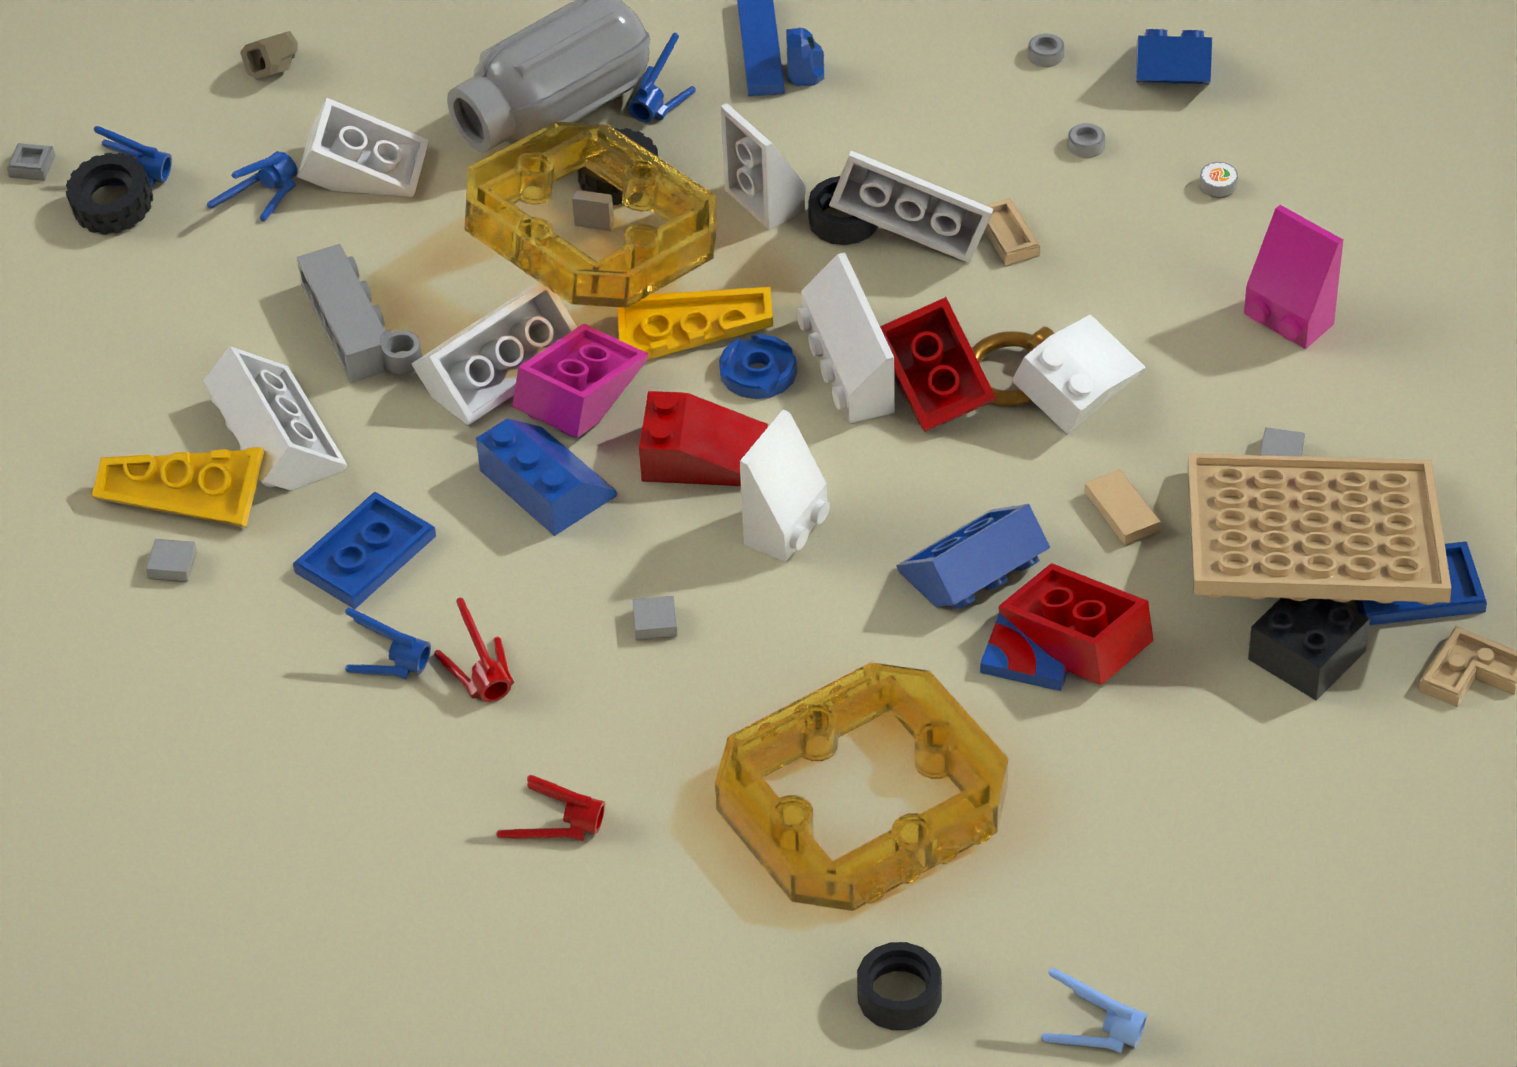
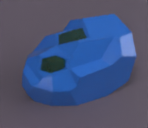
M805 28L786 29L788 81L795 86L816 85L824 79V51L821 45L815 42L813 35Z

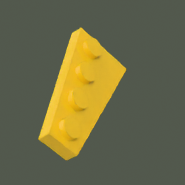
M771 287L617 296L619 340L648 353L647 360L773 327Z
M250 447L247 450L235 451L221 449L205 453L176 452L172 453V455L161 456L147 454L102 457L92 497L97 500L246 528L265 450L261 447Z

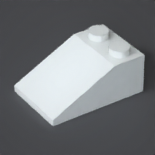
M326 98L312 124L297 177L330 191L413 197L429 140Z
M727 103L722 105L721 126L725 191L768 230L805 211L806 186L802 178L796 174L772 142Z
M1088 315L1052 334L1023 358L1012 382L1068 435L1144 372L1146 367L1093 316Z
M782 410L740 460L744 545L786 563L795 550L803 548L809 533L816 524L824 522L830 509V503L827 501V483L791 413Z

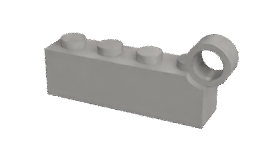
M341 244L297 257L301 285L350 383L383 373L385 368L394 374H408L415 371L411 363L422 357L418 336L410 331L392 332L391 330H384L385 323L382 312L378 305L372 306V297L368 284L365 280L359 281V270L353 256L347 258ZM400 351H408V352L403 353V354H396L397 352H400Z

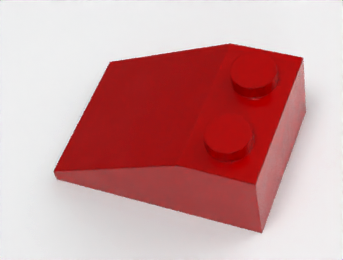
M947 297L880 326L894 356V381L924 433L996 401V396Z
M648 391L639 445L641 481L741 486L740 460L765 432L768 424L690 393Z
M1053 563L1049 564L998 606L1001 615L1049 656L1065 665L1068 672L1099 685L1105 683L1154 641L1148 600Z

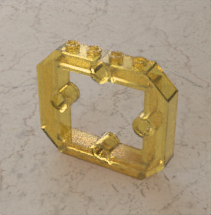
M555 121L468 166L464 230L570 304L627 308L714 258L717 232L716 195L610 125ZM585 166L621 190L622 203L627 208L640 212L651 210L666 220L667 223L658 228L648 224L629 226L624 233L623 247L596 261L554 233L552 225L548 221L538 217H531L513 204L518 201L531 205L548 202L552 197L554 182Z
M870 662L729 735L715 780L716 810L792 902L854 911L865 904L877 902L885 893L902 884H909L915 881L922 873L939 864L950 862L957 854L975 844L979 845L987 842L996 834L1008 786V757L931 671ZM891 711L915 739V767L917 771L930 779H941L948 776L961 792L921 814L908 813L900 816L894 821L892 829L832 861L814 839L813 808L810 802L804 797L797 795H786L779 798L763 777L801 757L810 761L829 759L838 749L839 737Z

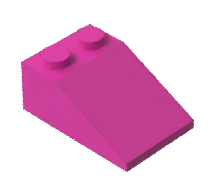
M1282 205L1276 207L1246 285L1244 314L1282 335L1285 339L1307 349L1334 325L1343 239Z
M582 324L518 367L512 407L527 413L533 419L541 420L558 428L566 435L578 438L601 421L646 363L648 353L589 325Z

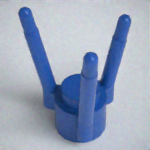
M678 33L672 34L655 66L647 68L635 95L628 103L630 114L641 122H650L654 117L663 120L671 109L696 91V88L691 86L666 104H663L664 94L659 87L654 85L679 38Z
M100 126L94 127L95 133L112 140L104 139L102 141L104 147L136 157L137 162L141 163L146 171L151 188L155 181L165 182L168 179L172 167L171 154L158 151L154 147L145 146ZM112 183V184H108V185H105V186H126V185L123 184V183Z
M276 151L268 158L236 170L231 174L234 179L258 170L259 172L207 203V207L213 208L261 181L268 189L280 188L260 215V220L266 221L287 192L296 187V183L292 180L297 175L296 164L288 154Z
M352 608L345 610L346 615L352 617L354 622L393 641L388 657L389 660L395 663V666L348 664L345 667L346 672L394 675L403 679L408 678L410 671L418 674L423 672L431 652L430 642L401 633Z

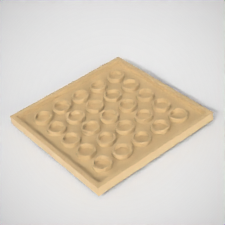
M1188 453L1187 469L1194 595H1204L1208 598L1240 596L1254 600L1273 597L1290 598L1295 601L1332 599L1337 602L1374 600L1384 604L1394 601L1418 602L1424 605H1432L1437 602L1450 603L1451 582L1432 460Z

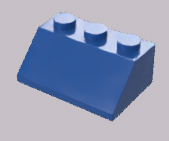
M507 418L476 437L480 471L554 536L617 496V491L541 426Z
M1024 504L991 509L899 563L896 567L899 573L935 607L952 605L955 610L973 602L976 599L973 593L983 587L985 590H990L1005 583L1008 580L1006 574L1015 568L1017 571H1022L1035 565L1040 561L1037 555L1051 547L1030 505Z

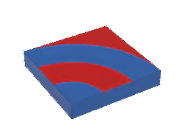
M998 614L980 663V673L1062 691L1068 674L1067 667L1049 656L1003 615Z

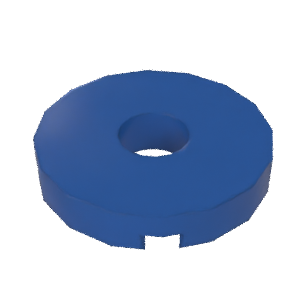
M751 335V339L742 342L741 338L732 341L721 354L719 359L721 381L729 391L740 397L751 399L771 398L783 393L793 384L797 374L796 356H794L792 348L788 343L775 336ZM755 363L767 365L760 369L750 367V365Z

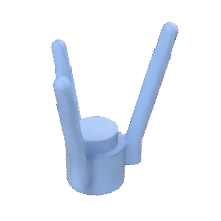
M1055 968L1049 969V976L1072 988L1076 995L1108 1011L1102 1031L1110 1034L1109 1038L1044 1033L1041 1036L1042 1041L1107 1048L1118 1053L1122 1052L1125 1044L1136 1048L1146 1023L1147 1013L1121 1004Z

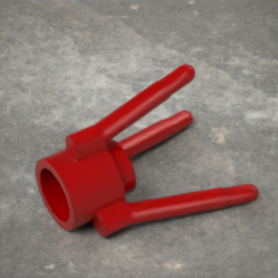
M459 597L456 600L457 606L481 660L473 665V673L470 679L441 650H436L434 656L466 687L472 699L480 696L485 702L498 701L509 693L511 686L514 684V680L508 670L501 638L497 636L493 639L497 661L489 657L464 599Z
M529 775L527 777V787L529 789L566 803L563 821L570 823V828L498 830L496 836L498 838L513 839L572 838L584 841L586 832L592 834L599 832L605 812V801L578 794L550 781Z

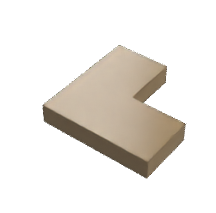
M1455 626L1420 680L1419 691L1458 707L1475 679L1514 695L1517 691V651Z

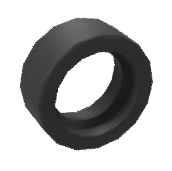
M840 176L831 177L818 183L810 192L808 200V217L812 232L824 241L839 245L860 243L873 235L878 229V226L855 216L837 217L824 211L830 207L829 204Z
M890 942L875 947L863 957L857 969L858 1004L864 1016L875 1025L889 1030H910L928 1022L936 1015L942 1002V975L936 958L923 947L908 942ZM893 971H906L917 975L925 981L926 990L918 997L907 1001H892L877 994L873 990V982L884 974Z

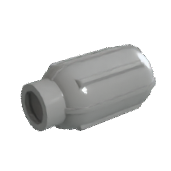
M576 0L570 2L481 52L479 62L474 69V76L452 88L447 95L450 116L463 139L479 152H487L504 141L511 144L526 145L541 138H547L636 86L637 81L644 74L649 62V44L651 40L649 33L645 30L637 14L622 0Z

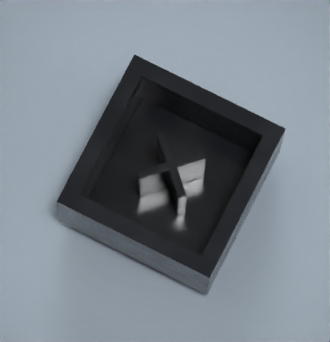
M1280 598L1251 626L1248 660L1317 701L1366 652L1370 618L1345 603L1332 599L1295 601L1290 598Z

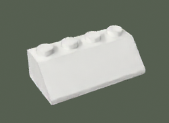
M850 151L829 206L967 263L971 262L993 212V208L854 151Z
M845 252L837 254L801 291L802 307L797 308V319L801 330H807L809 333L808 341L812 355L814 357L819 356L821 359L820 368L825 383L831 382L833 386L832 395L836 408L844 410L849 424L895 413L894 356Z
M549 279L529 286L411 364L430 396L463 423L470 425L514 395L517 372L520 365L575 330L577 326Z
M229 346L203 381L212 395V402L220 409L226 419L225 424L227 428L234 433L241 445L240 450H247L250 447H261L265 450L258 480L267 487L273 488L277 486L293 491L343 472L348 466L289 367Z

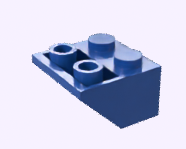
M1146 29L1145 36L1138 35L1136 45V82L1209 84L1211 82L1212 37H1204V31L1182 30L1181 36H1167L1168 30Z

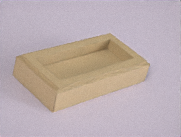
M1011 198L985 205L993 208V212L984 232L1005 266L1040 256V244Z
M1120 469L1085 482L1084 493L1124 545L1160 531L1161 521Z

